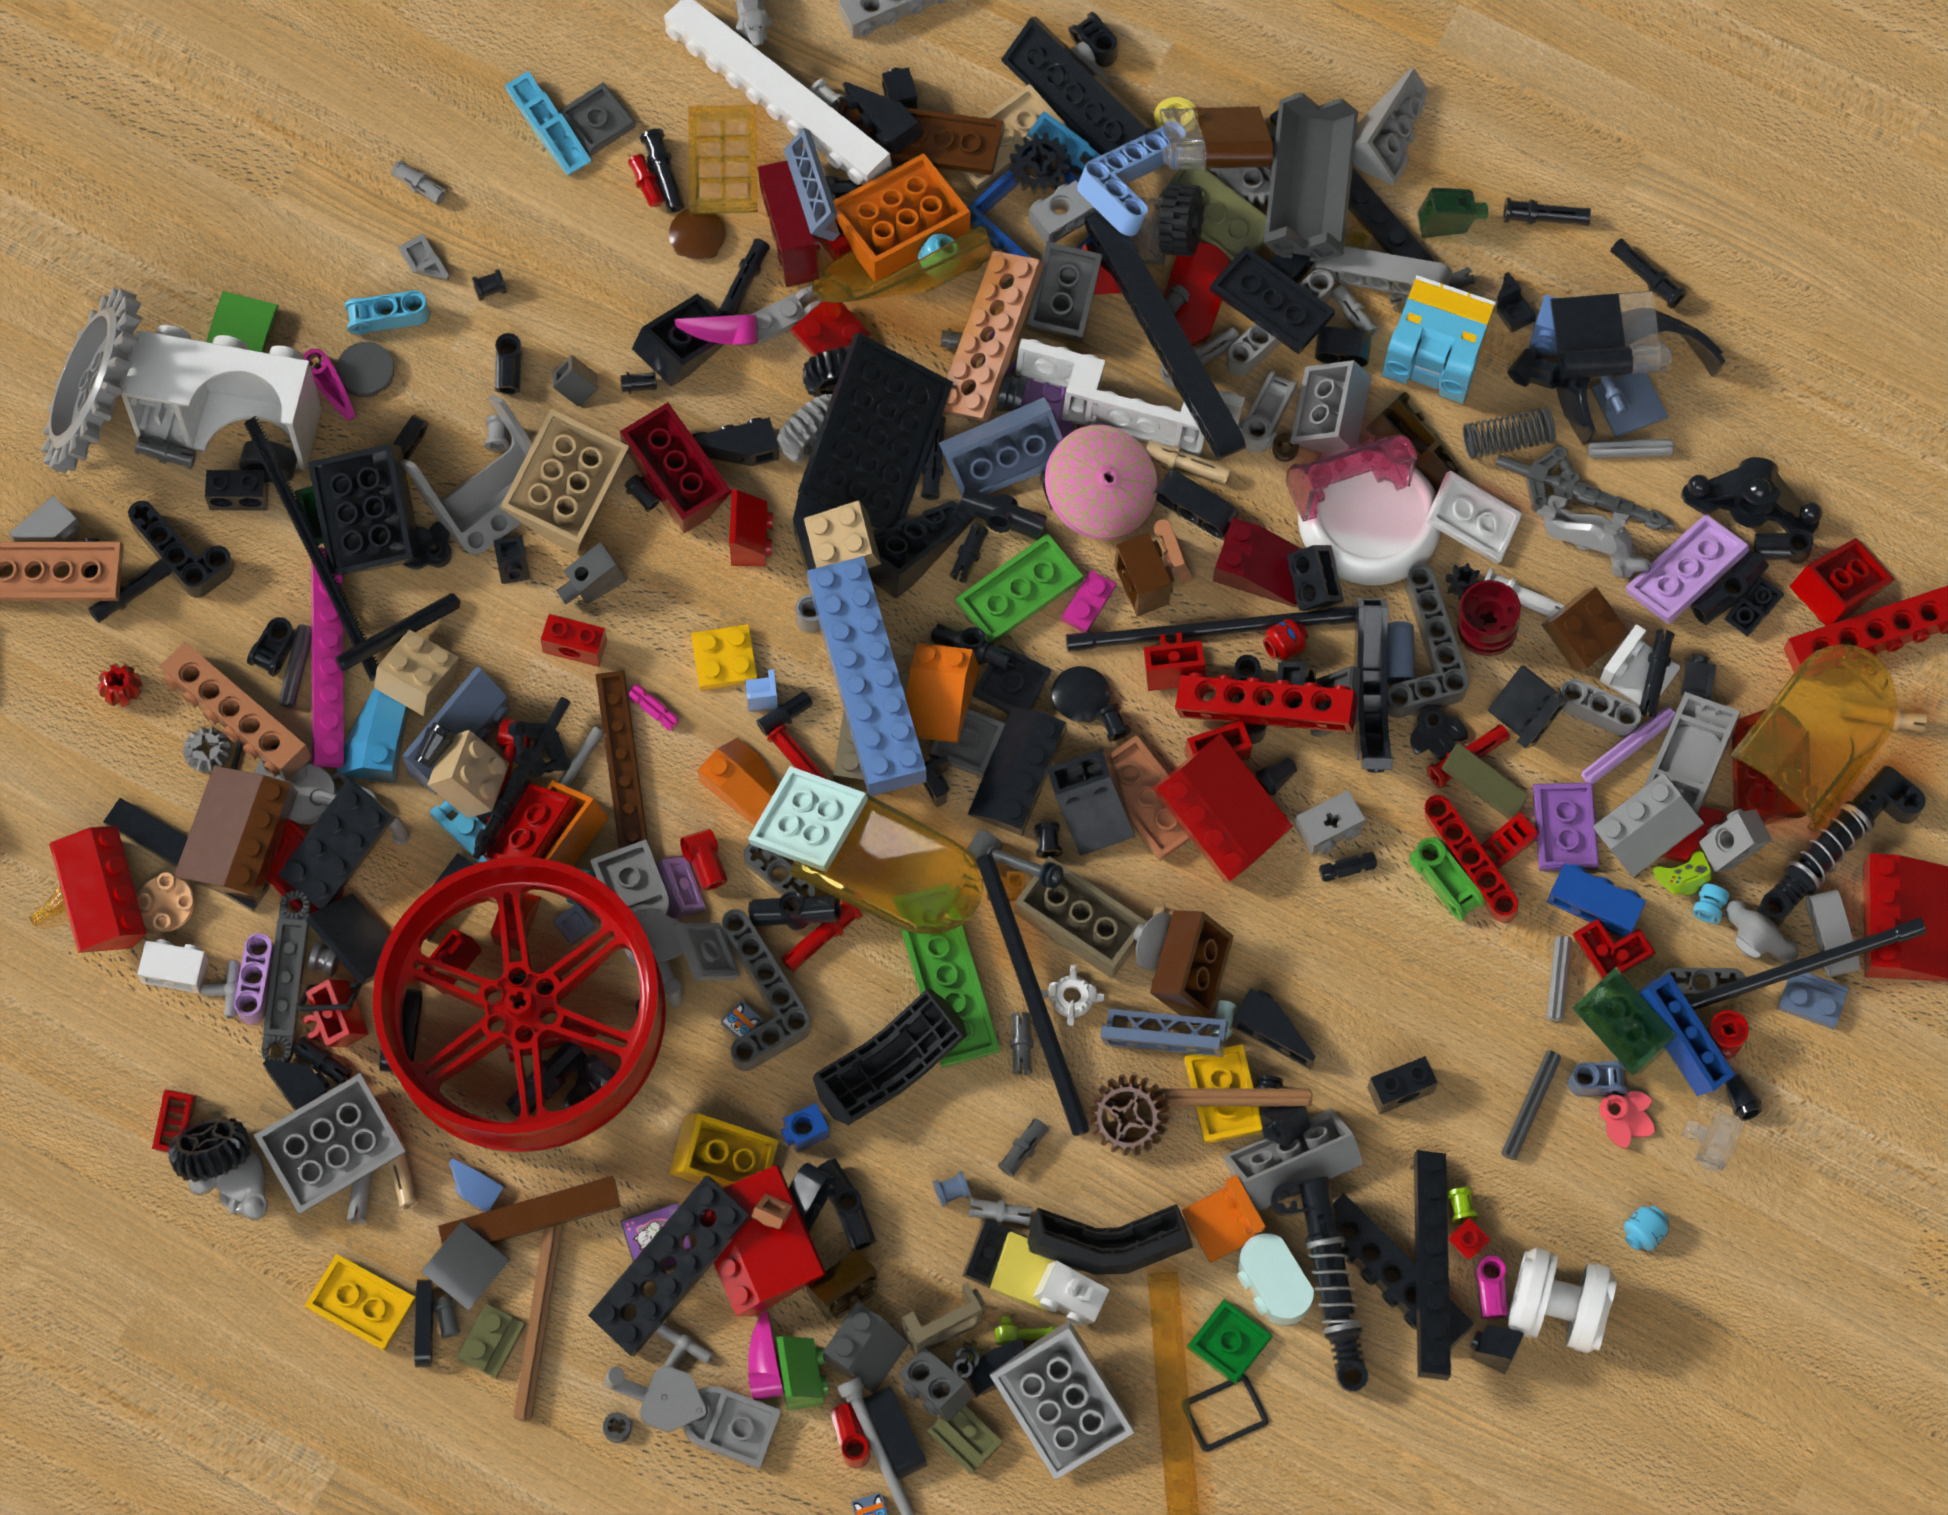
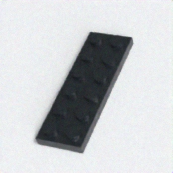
M1031 17L1001 59L1026 85L1030 84L1054 112L1100 155L1147 134L1152 128L1037 17Z

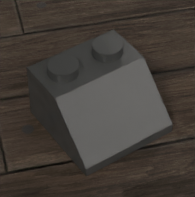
M857 1302L824 1349L823 1361L852 1380L860 1377L864 1388L871 1393H875L909 1343L883 1318Z

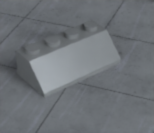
M1332 1108L1310 1117V1128L1288 1147L1263 1138L1223 1156L1231 1176H1238L1257 1211L1271 1206L1270 1197L1274 1189L1279 1185L1328 1176V1179L1339 1174L1348 1173L1353 1168L1363 1164L1354 1134ZM1299 1186L1294 1187V1196L1300 1192ZM1283 1192L1282 1197L1278 1201L1291 1197L1287 1196V1192Z

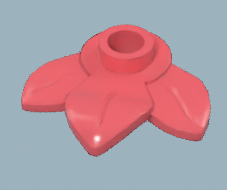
M1631 1091L1624 1096L1611 1094L1601 1101L1599 1112L1603 1120L1607 1122L1606 1132L1614 1144L1626 1149L1631 1142V1136L1643 1138L1654 1134L1655 1128L1652 1120L1644 1112L1652 1102L1649 1096L1642 1092ZM1609 1107H1618L1619 1113L1612 1114L1609 1111Z

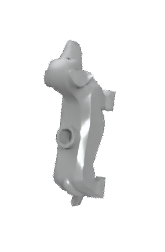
M736 0L738 14L736 29L741 31V37L750 44L752 43L754 46L763 45L764 42L768 41L767 27L773 24V21L764 9L763 0Z
M1555 495L1548 499V506L1544 505L1536 511L1537 515L1543 517L1546 532L1550 537L1573 543L1580 550L1592 548L1607 553L1611 559V572L1614 576L1629 578L1635 572L1650 570V562L1635 554L1636 549L1632 546L1631 536L1624 527L1628 522L1629 515L1614 512L1612 521L1601 515L1573 514L1563 508L1567 504V499Z

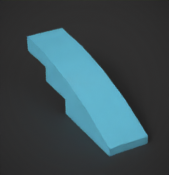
M529 71L505 84L504 88L519 111L567 176L592 161L562 113H558L546 92H542Z

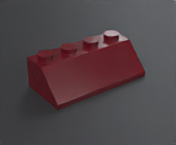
M669 402L620 431L621 442L629 446L627 454L656 495L661 499V502L683 533L709 519L731 494L730 487Z

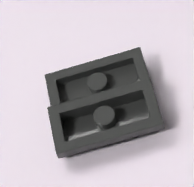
M462 1220L422 1268L421 1272L469 1310L510 1258Z

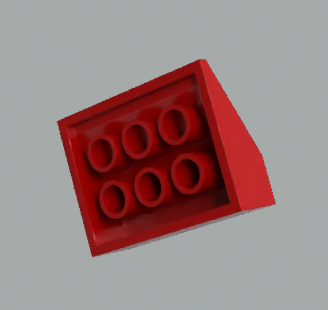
M1221 733L1151 788L1223 882L1232 881L1293 827Z
M1869 853L1863 864L1864 937L1891 929L1898 924L1919 917L1924 922L1927 934L1864 953L1865 977L1948 982V866L1903 855Z
M774 1165L723 1187L750 1214H753L755 1206L764 1194H768L793 1206L790 1216L780 1230L775 1227H768L762 1224L761 1221L751 1218L714 1261L713 1264L736 1316L754 1317L827 1275L779 1165ZM713 1210L706 1212L703 1217L704 1225L711 1227L716 1222V1213Z

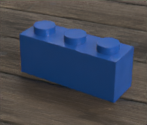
M1564 863L1546 903L1589 923L1599 918L1607 931L1624 938L1631 934L1646 900L1642 899L1633 890L1626 889L1624 891L1614 886V883L1607 878H1596L1588 874L1579 865Z

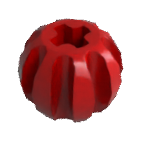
M117 663L109 665L111 670L107 672L102 671L99 676V681L101 682L97 687L99 695L102 698L105 697V702L112 706H115L117 703H120L122 707L129 706V700H137L141 693L139 689L142 686L140 675L134 673V668L127 664H124L121 668H119Z

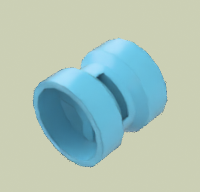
M1703 884L1699 891L1700 900L1695 903L1692 914L1699 920L1717 924L1721 921L1723 915L1721 909L1727 904L1730 894L1717 885Z

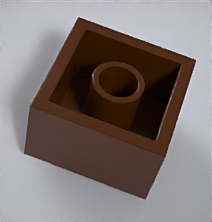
M1149 532L1116 545L1114 568L1136 616L1169 605L1170 593L1173 592L1171 586L1172 582H1174L1172 571L1168 565L1164 566L1160 558L1163 556L1161 547L1157 540L1152 541Z
M1597 587L1582 591L1541 624L1574 671L1590 667L1630 633Z

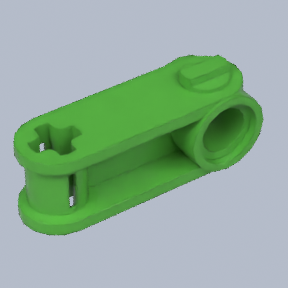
M1432 837L1421 840L1417 848L1409 854L1410 864L1418 874L1420 873L1458 921H1463L1466 918L1465 915L1477 906L1481 908L1485 905V899L1478 888L1453 858L1450 850L1440 838ZM1422 852H1433L1436 860H1426Z

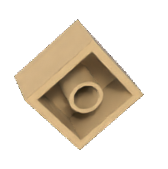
M859 500L804 518L816 568L862 556L865 558L867 568L881 564L868 511Z
M409 629L377 666L374 688L424 716L455 680L459 657Z
M470 730L454 734L451 739L453 743L436 761L427 785L467 818L491 812L509 763Z

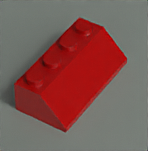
M118 826L90 827L52 841L49 846L78 953L132 949L147 933Z

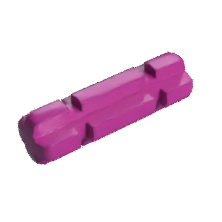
M640 684L635 685L629 692V698L636 704L640 703V707L656 721L662 722L661 725L667 730H672L678 724L679 717L671 710L668 711V707L651 693L647 694V690Z

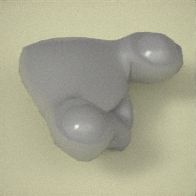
M1733 900L1727 903L1725 916L1729 922L1738 928L1736 944L1742 951L1743 956L1758 958L1768 952L1784 963L1792 962L1798 957L1796 943L1791 939L1784 938L1777 925L1770 918L1757 911L1749 910L1743 901Z
M250 1153L244 1163L238 1164V1169L230 1170L227 1175L222 1174L217 1179L209 1178L205 1182L202 1179L197 1182L189 1180L188 1186L191 1192L197 1195L210 1193L215 1187L219 1189V1199L229 1210L230 1214L242 1213V1215L250 1220H260L266 1214L268 1202L265 1195L264 1167L257 1153Z

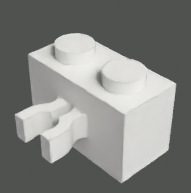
M1054 1261L1048 1264L1033 1297L1040 1300L1039 1304L1043 1308L1052 1312L1058 1310L1067 1315L1066 1319L1077 1326H1083V1324L1088 1325L1095 1322L1110 1289L1070 1267Z

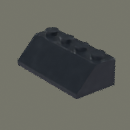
M1012 707L968 815L1023 836L1049 774L1047 768L1052 766L1067 731L1066 722L1040 711Z

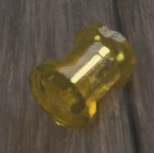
M1354 227L1347 232L1344 246L1369 250L1371 235L1365 228Z

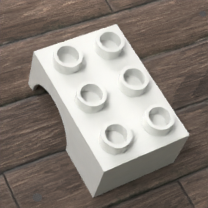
M171 325L158 326L156 333L137 330L136 336L139 337V341L133 347L130 359L133 364L125 377L121 395L137 440L141 435L163 443L170 441L173 446L205 453L210 440L220 429L235 421L251 419L253 416H257L256 419L259 418L277 425L289 436L297 457L295 469L306 471L322 407L309 361L304 360L305 357L300 351L287 346H273L269 354L247 350L248 346L245 342L225 335L214 337L213 343L191 340V335L187 331Z

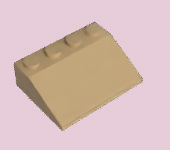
M550 409L500 508L549 542L577 555L626 459L629 446Z

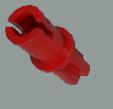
M643 154L632 156L628 160V164L636 178L635 184L637 188L641 189L650 207H659L664 202V198L656 183L657 176L651 172Z

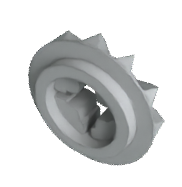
M201 726L199 730L190 732L189 737L184 742L183 755L187 764L199 772H212L213 766L222 767L229 759L231 752L228 738L224 732L217 730L214 726L212 728ZM203 740H206L210 746H214V748L210 749L209 759H207L203 751H198L203 748Z

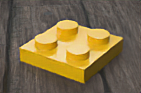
M749 624L691 633L700 691L746 684L745 680L757 679Z

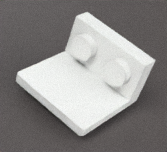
M1636 624L1605 666L1600 682L1640 707L1650 664L1648 662V655L1652 653L1653 648L1642 641L1646 630ZM1673 661L1666 668L1660 696L1680 669V666Z

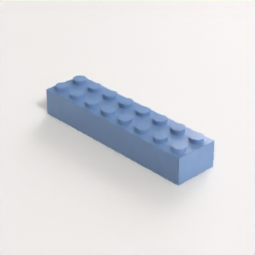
M864 556L807 570L809 590L868 795L873 796L926 782L925 763Z

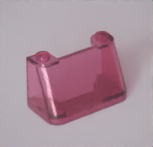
M1378 436L1295 463L1288 469L1285 481L1300 517L1305 522L1317 517L1316 507L1318 503L1325 500L1323 489L1331 484L1372 471L1377 483L1383 480L1390 481L1394 484L1396 491L1409 487L1418 455L1412 442L1405 436Z

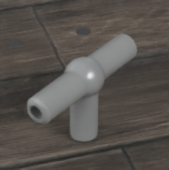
M237 960L227 962L226 984H203L201 987L203 996H225L224 1016L228 1019L235 1018L237 1014L234 1003L239 979V962Z
M664 1323L656 1330L658 1335L676 1345L665 1362L664 1367L676 1369L686 1352L705 1363H709L713 1353L695 1343L689 1335H682Z

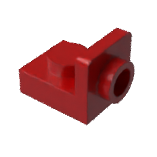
M1470 1218L1448 1238V1241L1466 1260L1472 1259L1477 1253L1479 1255L1482 1254L1489 1247L1491 1240Z

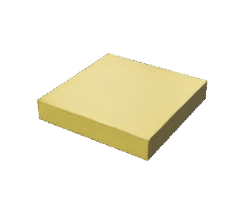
M1009 1232L990 1291L1046 1312L1048 1310L1040 1306V1300L1034 1298L1033 1295L1048 1264L1054 1262V1260L1031 1253L1028 1247V1238Z

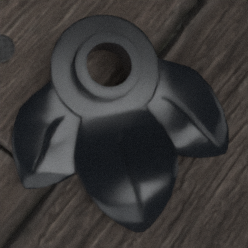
M436 521L429 530L417 526L423 560L402 565L414 570L422 569L427 565L436 568L446 566L452 556V549L448 543L449 531L439 521Z
M1428 706L1423 708L1417 716L1418 726L1411 733L1410 744L1415 755L1429 749L1437 759L1442 761L1446 758V754L1455 747L1454 741L1468 739V733L1464 724L1457 717L1446 716L1439 707ZM1430 715L1435 716L1437 719L1435 726L1430 725L1428 722Z

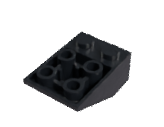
M1100 749L1047 768L1056 799L1080 856L1136 837L1111 753Z

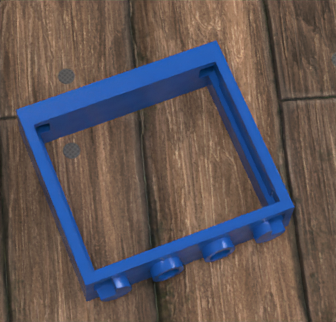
M1038 156L1039 162L1037 164L1042 172L1043 161H1041V156ZM1009 169L967 207L970 210V227L975 232H981L985 235L989 244L995 250L1030 257L985 216L989 210L1021 183V181L1014 182L1013 175L1015 173H1011ZM1072 172L1064 174L1066 177L1065 184L1067 185L1074 181H1079V178ZM1058 181L1057 187H1060L1064 183ZM1090 236L1076 247L1082 249V246L1086 243L1093 250L1096 249Z

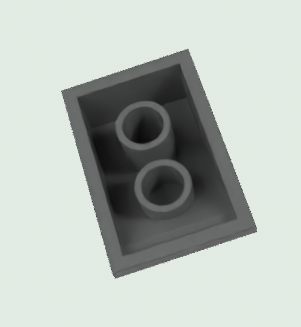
M1046 242L1042 259L1045 265L1034 293L1027 322L1028 330L1083 342L1102 254Z

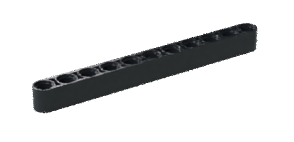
M1099 212L1085 217L1084 224L1099 254H1102L1104 263L1215 457L1220 460L1246 449V443L1238 425L1130 237L1120 233Z

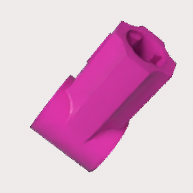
M1497 1256L1485 1257L1475 1269L1474 1276L1478 1283L1481 1319L1493 1320L1508 1317L1505 1286L1506 1266L1502 1259ZM1483 1266H1493L1497 1270V1278L1491 1279L1486 1277L1483 1272Z

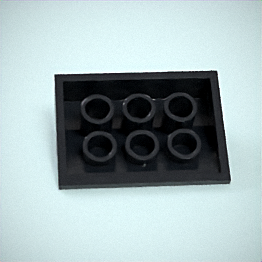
M386 444L308 462L325 553L328 559L327 563H330L328 566H332L330 570L333 569L332 573L335 572L333 576L423 560L407 475L400 463L403 461L401 446Z

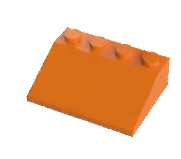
M924 153L833 201L838 214L835 220L859 263L874 282L918 260L920 247L932 235L938 233L946 234L955 240L970 232V210Z

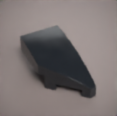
M1507 272L1504 275L1503 285L1498 294L1497 313L1509 331L1513 333L1535 322L1536 314L1521 296V287L1511 274Z

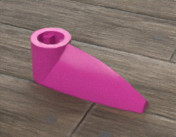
M756 315L675 319L676 327L705 341L728 345L758 344Z
M313 348L308 350L304 354V360L309 361L310 367L314 364V358L317 357L321 360V357H323V360L320 362L322 367L319 369L313 367L311 369L315 385L348 421L353 420L356 416L352 404L332 365L331 359L320 349Z
M768 1311L760 1314L749 1346L748 1379L752 1398L756 1401L784 1395Z

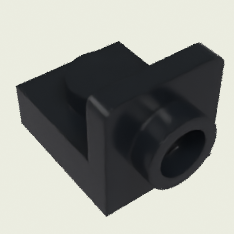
M522 535L494 540L501 583L508 584L529 580L530 574Z
M1692 654V659L1684 658L1685 668L1681 695L1687 692L1701 698L1711 699L1716 664L1709 662V656Z
M946 756L940 759L934 757L925 762L926 782L923 785L936 808L947 803L949 787L944 777L940 775L949 769V761Z

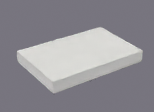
M1449 471L1443 479L1425 522L1498 564L1504 557L1522 513L1456 473Z

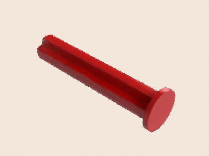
M785 724L777 727L770 733L767 738L768 742H773L795 768L828 780L786 731L787 726Z

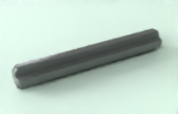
M1548 1050L1544 1055L1501 1152L1505 1158L1510 1160L1517 1159L1561 1060V1056L1554 1051Z

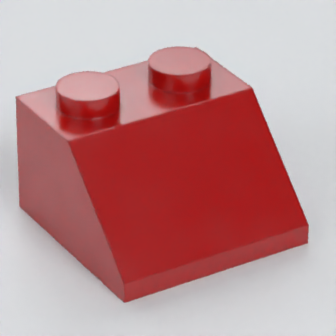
M731 489L729 535L731 566H766V556H772V539H767V529L773 530V512H768L767 501L740 490Z

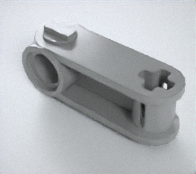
M1270 371L1246 420L1242 419L1239 425L1247 451L1260 453L1267 448H1271L1277 436L1275 431L1295 393L1298 381L1293 380L1291 382L1277 376L1275 371ZM1251 432H1260L1262 436H1253Z

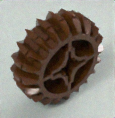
M1121 1074L1118 1077V1083L1115 1079L1110 1078L1107 1081L1109 1088L1104 1085L1098 1088L1102 1096L1094 1095L1092 1097V1101L1098 1106H1091L1089 1108V1113L1097 1115V1117L1089 1121L1090 1125H1099L1100 1127L1093 1132L1094 1136H1099L1103 1133L1105 1138L1101 1141V1145L1105 1146L1111 1141L1113 1143L1111 1152L1113 1153L1118 1150L1119 1146H1122L1123 1156L1129 1154L1130 1147H1132L1135 1156L1141 1154V1146L1146 1152L1152 1150L1151 1142L1158 1145L1162 1141L1158 1134L1165 1135L1168 1132V1129L1161 1124H1167L1171 1121V1117L1162 1115V1113L1170 1110V1105L1160 1104L1166 1098L1165 1093L1156 1096L1154 1092L1159 1086L1154 1084L1150 1089L1146 1087L1149 1082L1147 1077H1144L1140 1084H1138L1137 1074L1131 1075L1129 1083L1125 1074ZM1120 1092L1134 1093L1129 1103L1119 1101L1115 1103L1110 1100L1113 1095ZM1143 1098L1151 1107L1153 1120L1149 1119L1150 1116L1142 1110ZM1134 1105L1132 1110L1135 1112L1133 1115H1136V1118H1133L1126 1124L1127 1119L1125 1116L1127 1114L1123 1112H1126ZM1107 1110H1109V1114L1116 1117L1118 1121V1127L1116 1131L1111 1127L1108 1121ZM1130 1127L1141 1129L1145 1127L1149 1129V1132L1142 1137H1125Z

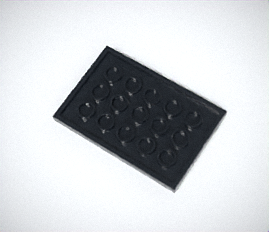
M861 333L854 334L798 493L830 509L859 500L868 511L872 530L880 527L887 529L898 525V521L904 519L907 515L953 381Z

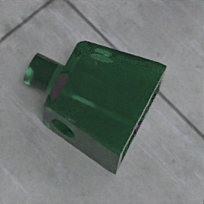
M1431 188L1417 212L1421 237L1429 238L1466 233L1474 220L1488 218V205L1486 202L1475 203L1473 191L1470 189Z

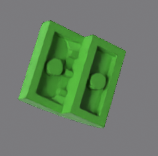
M223 291L215 310L206 342L213 343L214 337L219 335L231 336L245 342L248 346L247 350L264 353L269 332L272 333L279 305Z

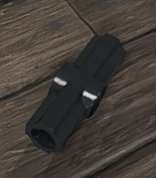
M965 487L957 509L963 513L985 520L987 526L995 532L1005 533L1012 530L1037 540L1041 536L1047 516L1020 507L1017 500L1010 495L999 494L993 497Z
M794 891L787 892L780 898L753 899L752 902H749L748 906L749 919L753 926L788 925L793 930L803 929L809 923L837 922L841 919L842 912L841 901L838 895L802 897L800 893Z
M566 1041L547 1061L544 1060L542 1062L545 1099L551 1098L566 1082L565 1079L587 1057L577 1044ZM534 1070L526 1078L530 1114L537 1108ZM519 1089L505 1103L517 1117L521 1114Z

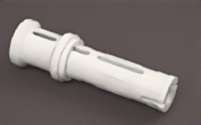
M1492 568L1489 569L1485 580L1500 581L1510 586L1518 595L1522 606L1549 618L1565 606L1518 585V581L1515 578L1507 579L1494 573Z

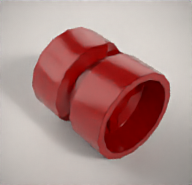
M1726 1010L1714 1016L1707 1028V1032L1724 1058L1730 1059L1741 1050L1748 1037L1749 1027L1746 1019L1741 1014L1732 1010Z

